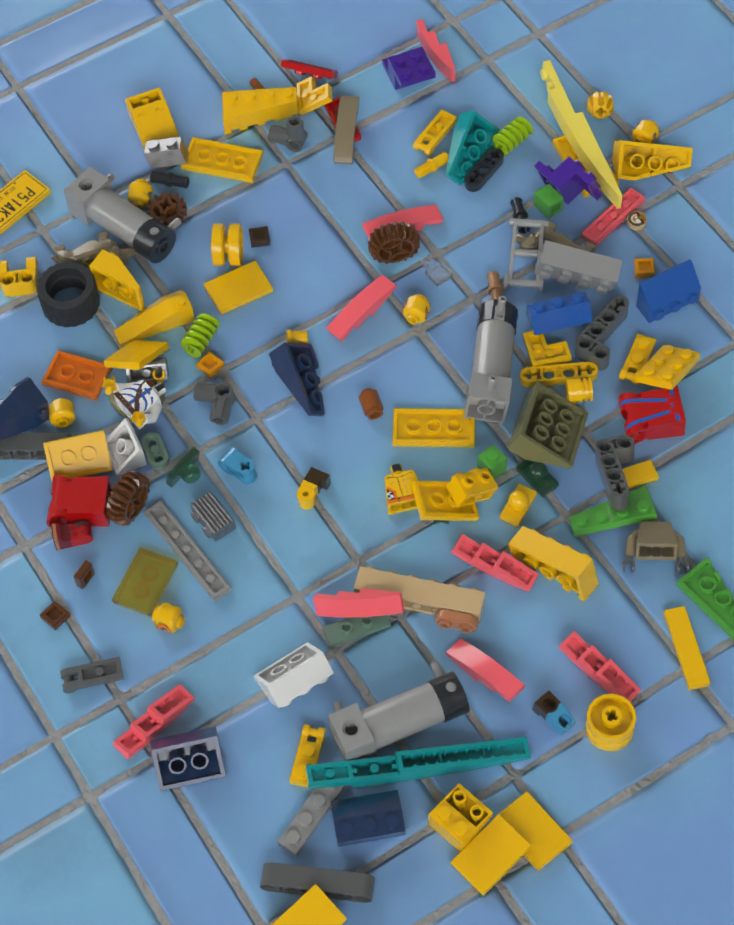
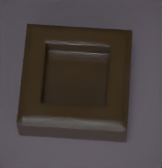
M268 226L249 229L251 248L270 245Z

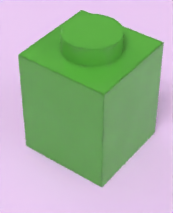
M550 184L539 188L534 193V206L548 219L563 210L564 197Z
M492 445L477 456V468L487 467L493 478L496 479L506 471L507 457Z

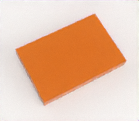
M57 350L41 382L44 386L97 401L103 390L104 377L105 379L109 378L113 368H106L102 362Z

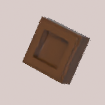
M85 560L73 576L76 585L81 589L86 587L95 574L92 563Z
M56 601L51 603L40 614V618L55 631L70 617V613Z

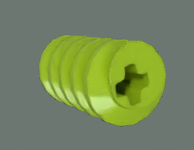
M516 117L500 130L498 134L493 136L494 147L502 150L504 156H507L508 152H512L514 148H517L519 144L524 142V139H528L529 135L533 134L532 125L525 118Z
M199 314L181 340L180 344L183 350L194 358L201 357V352L205 351V346L209 345V341L217 333L216 329L220 328L219 321L211 315Z

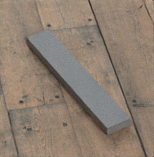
M161 500L144 510V515L214 603L232 591L229 584Z

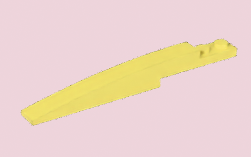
M543 61L540 75L541 79L546 82L548 91L547 103L558 125L586 170L590 171L597 178L596 181L601 186L604 194L617 209L621 208L622 193L583 112H574L551 61Z

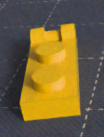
M441 110L415 140L413 148L418 151L422 150L424 154L431 156L437 145L456 124L457 117Z
M637 333L624 366L620 371L619 379L624 381L627 379L632 381L633 384H639L636 382L635 375L649 361L656 345V339Z
M308 724L303 725L301 739L289 779L290 784L308 787L305 768L306 765L318 764L326 735V728L319 727L317 729L312 728ZM309 736L316 737V742L308 741Z

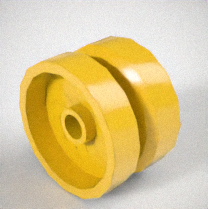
M224 223L213 224L211 252L214 266H224L227 262V254L231 266H242L243 229L241 223H231L228 228V236Z
M603 694L593 700L587 711L585 729L588 739L594 746L605 751H618L628 745L632 740L637 719L631 702L617 694Z

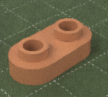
M447 609L438 610L435 616V622L439 627L443 629L454 628L463 633L476 631L479 623L478 618L473 615Z

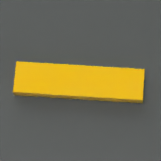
M685 606L664 610L663 615L688 690L710 686L711 682Z

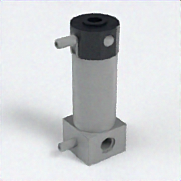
M89 167L64 189L69 213L88 227L93 222L97 223L150 262L155 264L161 262L173 249L176 241L174 230L182 221L179 218H175L166 226L111 189L110 183L115 179L112 173L105 177L92 167Z
M500 296L499 300L486 301L479 307L472 373L466 394L463 418H475V420L504 424L510 403L512 387L510 371L518 319V309L515 305L507 302L505 296Z
M434 661L430 666L436 678L428 680L427 683L362 710H360L357 703L344 708L340 701L335 702L333 707L336 712L329 714L328 719L330 733L343 761L376 757V750L442 722L445 723L469 713V703L456 674L452 671L444 674L438 661Z

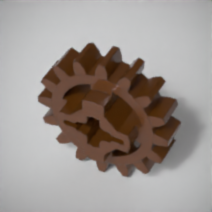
M171 191L167 195L164 192H161V196L155 194L154 200L149 199V204L146 205L145 212L166 226L175 218H179L184 222V216H187V206L184 198H179L178 193L171 195Z

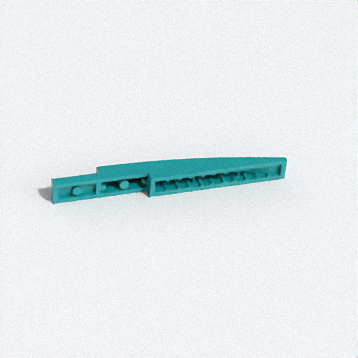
M527 737L396 751L395 755L306 765L305 770L309 790L346 785L358 788L488 768L531 759Z

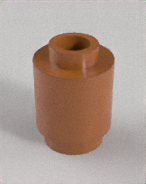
M371 388L364 389L358 397L364 415L370 420L381 417L384 408L377 390Z

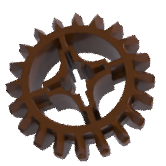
M395 221L393 224L380 225L379 229L376 228L373 233H370L368 250L373 260H377L378 263L385 262V264L406 261L407 258H412L413 254L418 253L420 237L415 227L411 226L410 223H397Z
M132 470L126 472V474L124 473L118 479L117 484L114 485L106 505L107 518L115 524L128 526L131 521H134L144 505H146L145 502L150 492L149 479L138 471Z

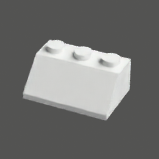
M307 642L253 677L270 702L280 708L288 706L297 696L307 694L311 690L310 688L316 684L326 682L334 672L323 651Z

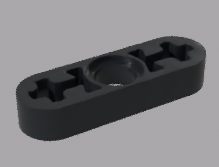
M497 148L490 149L466 175L465 188L468 191H479L499 169L504 161L502 150ZM486 167L489 169V171L483 173L480 171V169Z

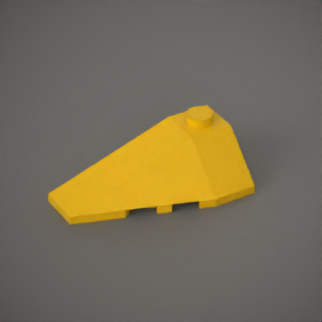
M623 140L614 141L612 163L616 179L635 181L691 167L693 148Z

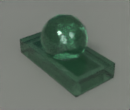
M195 447L192 448L167 474L166 484L172 488L181 478L188 484L198 481L201 472L195 463L199 459L200 451Z
M525 460L516 466V471L542 498L559 487V482L548 472V468L544 463Z

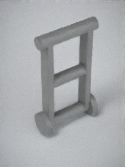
M510 218L509 226H513L509 274L504 275L503 289L507 290L508 286L539 288V292H543L544 279L540 278L538 274H536V280L515 279L512 277L514 256L538 258L539 251L543 246L544 228L548 229L549 221ZM517 226L540 228L538 250L515 248Z

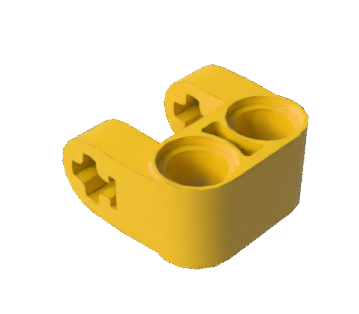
M36 256L27 257L26 269L9 271L8 261H0V286L5 296L15 297L37 292L39 270Z

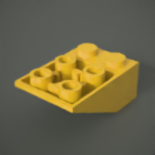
M160 87L125 99L128 115L144 150L147 141L179 137Z

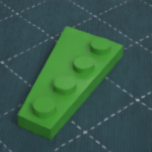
M645 485L629 492V505L624 510H614L611 508L609 501H606L570 516L569 522L574 537L657 519V515Z
M707 557L678 580L676 586L734 641L733 595L726 588L718 571L714 570L711 565L712 562Z

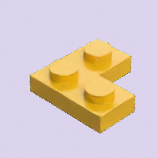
M311 76L296 84L298 112L301 115L333 101L332 87L328 83L316 88V80Z
M533 331L522 333L531 366L571 362L572 356L567 341L547 345L544 334L534 336Z

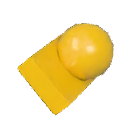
M518 484L516 489L510 494L499 519L519 527L535 500L537 491Z

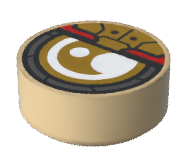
M633 211L628 215L627 225L630 229L642 230L646 226L647 217L644 213Z

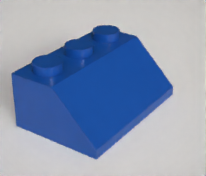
M689 259L639 283L636 307L648 323L661 320L665 315L677 312L682 307L694 304L699 299L701 286L692 261Z
M575 292L572 295L555 297L544 302H535L527 305L526 316L534 336L593 322L590 301L586 292Z

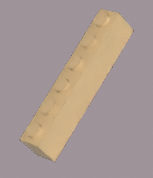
M360 566L353 588L356 593H359L362 588L401 592L404 609L436 615L440 609L466 613L477 617L479 625L485 605V592L477 588L468 589L457 584H443L433 579L424 580L414 575L405 576L394 571H380L370 566Z

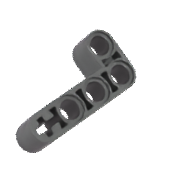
M618 295L612 298L593 319V322L576 339L575 356L583 362L595 363L600 371L605 370L609 366L610 349L604 345V342L628 316L629 301L625 296Z
M627 435L601 439L595 444V460L611 508L618 511L626 509L629 505V487L621 464L629 463L634 459V439Z

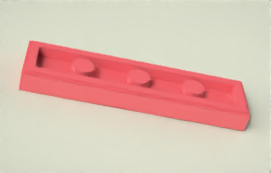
M630 187L622 195L621 208L617 209L612 204L581 233V237L597 247L627 219L631 212L635 211L645 202V196Z

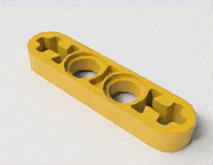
M593 362L525 367L520 371V383L525 387H533L537 382L544 386L564 385L566 379L581 378L582 380V378H586L587 380V377H591L593 382L598 376V367ZM567 370H570L574 373V375L572 377H566L563 373ZM551 372L554 374V377L547 379L543 374Z

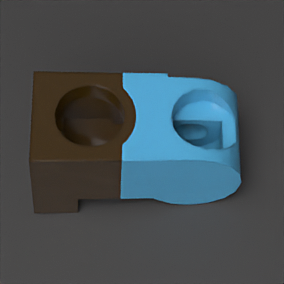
M549 690L533 705L532 710L538 716L541 715L554 731L560 735H563L575 724L574 717Z

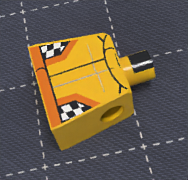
M401 464L392 465L390 467L391 474L385 476L388 515L417 509L411 486L414 480L419 481L413 470L403 471Z

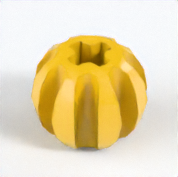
M605 91L594 92L587 100L588 113L596 119H605L611 115L614 110L612 96L608 95Z

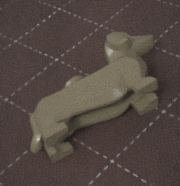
M550 221L548 229L544 228L543 244L547 240L593 253L596 250V245L589 241L585 243V247L578 246L563 233L555 232L557 225ZM537 230L534 234L531 233L529 236L516 234V242L520 245L519 249H539L540 230Z
M108 231L98 233L99 240L88 241L73 250H65L64 244L54 247L56 256H51V259L56 263L77 262L78 264L85 265V267H89L103 249L109 253H115L126 266L128 259L134 256L136 251L133 248L119 249L117 243L109 239Z

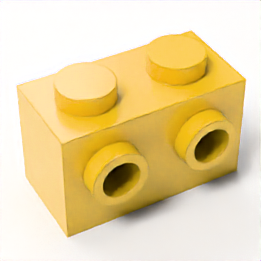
M487 467L482 469L474 468L463 474L462 472L456 473L451 477V481L446 486L458 508L490 499L499 488Z

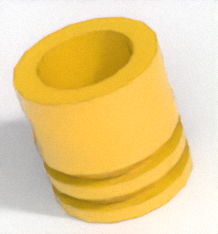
M587 377V380L586 378H582V380L581 378L565 380L566 398L572 403L583 402V400L588 402V399L593 401L591 377Z

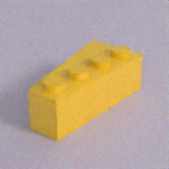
M296 87L222 92L225 135L239 128L241 131L248 129L247 126L255 124L260 126L270 120L279 121L293 115H298Z
M522 526L508 543L512 557L534 571L538 568L548 580L556 579L567 592L575 591L579 594L578 599L583 602L587 600L599 584L593 559L588 554H581L569 545L564 546L552 537L541 535L535 529H528Z

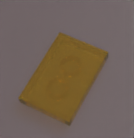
M140 547L115 592L112 602L151 617L178 566V561Z

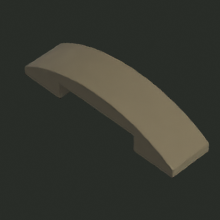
M341 96L334 145L333 162L335 164L352 165L354 137L360 97Z

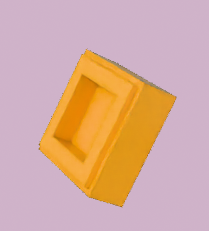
M654 258L634 259L635 278H651L655 276Z
M210 351L196 363V368L210 378L225 366L224 361Z

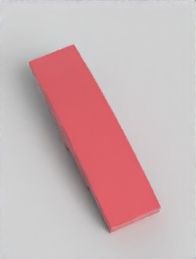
M416 20L417 35L428 57L443 75L451 82H455V67L447 43L439 44L435 31L427 32L424 20Z
M429 205L380 216L363 223L362 226L368 238H370V233H373L376 228L379 229L380 225L393 224L395 221L397 223L404 222L405 224L410 223L417 231H421L424 225L441 224L443 217L437 205Z
M384 275L379 276L362 290L334 318L326 329L342 342L354 327L358 329L369 315L373 316L397 286Z
M464 534L460 536L451 551L453 555L475 568L527 592L530 591L539 573L506 552L499 553L485 543L480 545Z
M362 588L359 593L339 591L337 595L316 593L313 597L317 616L373 617L398 614L405 611L401 592Z
M575 631L558 646L575 665L609 694L623 696L631 702L641 691L611 658L607 660L593 645L589 646Z
M461 638L446 651V655L476 682L480 680L492 692H498L509 703L525 688V684L507 669Z
M177 685L148 706L147 712L131 723L130 729L114 740L113 747L129 760L147 746L150 740H154L195 700V697L182 685Z

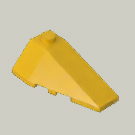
M178 290L162 296L116 328L114 332L120 346L123 347L133 340H143L195 321L193 309L186 292Z

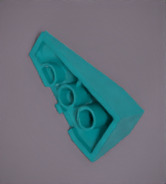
M474 110L460 113L453 130L445 176L456 184L462 185L466 175L483 158L487 151L494 147L492 139L495 134H498L500 129Z

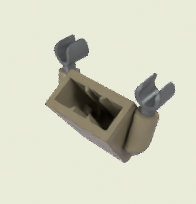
M659 518L649 520L648 522H641L639 529H635L628 536L625 550L627 559L622 563L624 572L625 566L628 564L632 565V573L635 571V562L633 560V557H635V560H676L678 558L675 572L679 574V566L681 565L685 567V573H687L689 563L684 559L686 557L685 540L676 530H673L671 523L660 522Z

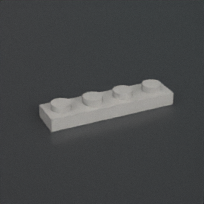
M346 786L314 789L277 841L278 845L293 855L298 856L331 809L330 801L337 800Z

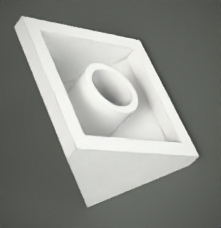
M125 418L106 439L112 466L116 475L119 476L147 465L143 449L129 419Z

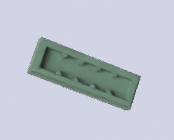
M387 615L349 617L322 628L329 647L333 648L391 627V623Z

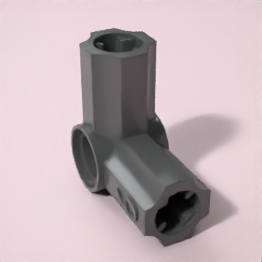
M293 115L288 117L286 120L287 128L271 125L268 141L286 145L293 152L301 151L308 134L304 130L303 120H301L300 116Z
M220 382L218 384L197 383L194 387L195 401L213 402L210 421L217 425L227 424L231 407L236 401L231 384L228 382Z

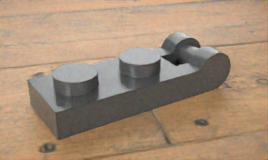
M120 657L69 667L60 671L61 679L64 680L62 685L64 693H73L79 689L124 680ZM74 676H78V679H79V680H74V681H73L72 678H73Z

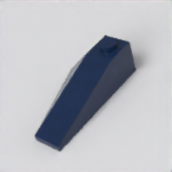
M284 342L269 353L275 372L308 416L325 415L323 397L318 389V384L321 383L320 377L316 374V369L319 366L312 345Z
M27 377L15 384L9 390V396L5 400H0V441L36 428L49 420L48 401L31 378Z

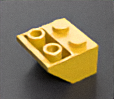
M458 783L428 814V825L461 852L484 829L493 812Z

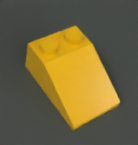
M102 249L89 265L95 277L98 291L139 311L144 310L145 306L139 284L115 253H109Z

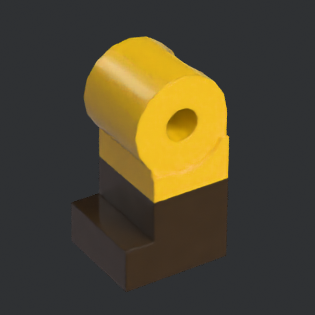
M313 467L310 468L297 491L298 505L302 509L307 510L315 506L316 497L322 488L327 490L331 484L330 475Z

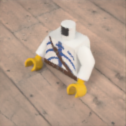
M110 378L104 380L102 387L106 388L105 393L107 395L112 394V392L114 393L117 406L139 430L145 424L157 421L162 409L159 396L166 392L162 383L158 382L153 387H150L144 380L132 383H115Z

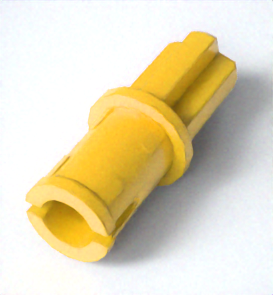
M442 152L433 159H427L426 163L414 169L416 177L422 178L431 172H436L438 168L448 163V154Z

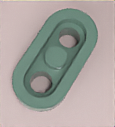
M155 432L145 434L142 437L141 443L149 465L155 470L166 468L169 464V456L161 436Z

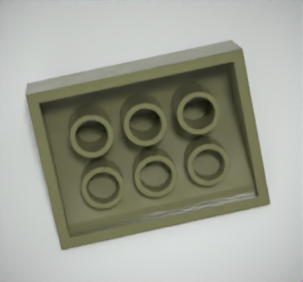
M537 382L524 397L507 449L526 460L571 469L588 412Z

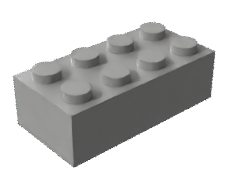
M545 240L538 254L534 274H538L543 279L553 278L562 284L572 283L581 289L591 288L595 289L597 293L607 294L612 291L618 282L623 260Z

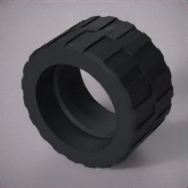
M77 262L57 263L44 271L38 279L37 294L45 317L51 323L57 326L76 327L91 320L94 314L97 313L100 306L99 292L94 275L85 265L78 264ZM73 287L84 290L78 298L71 301L61 302L53 299L58 292L66 288Z

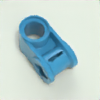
M231 447L218 461V465L223 471L234 476L244 484H251L257 479L254 461L234 447Z

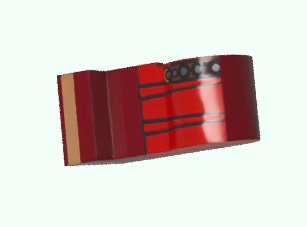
M79 521L75 524L61 526L60 523L51 524L56 550L84 545L93 541L92 527L88 521Z

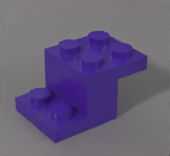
M423 47L382 59V65L395 90L436 78V72Z
M568 157L555 170L550 165H544L540 161L534 165L542 181L546 185L550 184L561 194L567 205L584 189L596 200L603 196L599 190L601 186L596 181L597 178L590 171L586 172L583 169L584 166L577 159L574 161Z

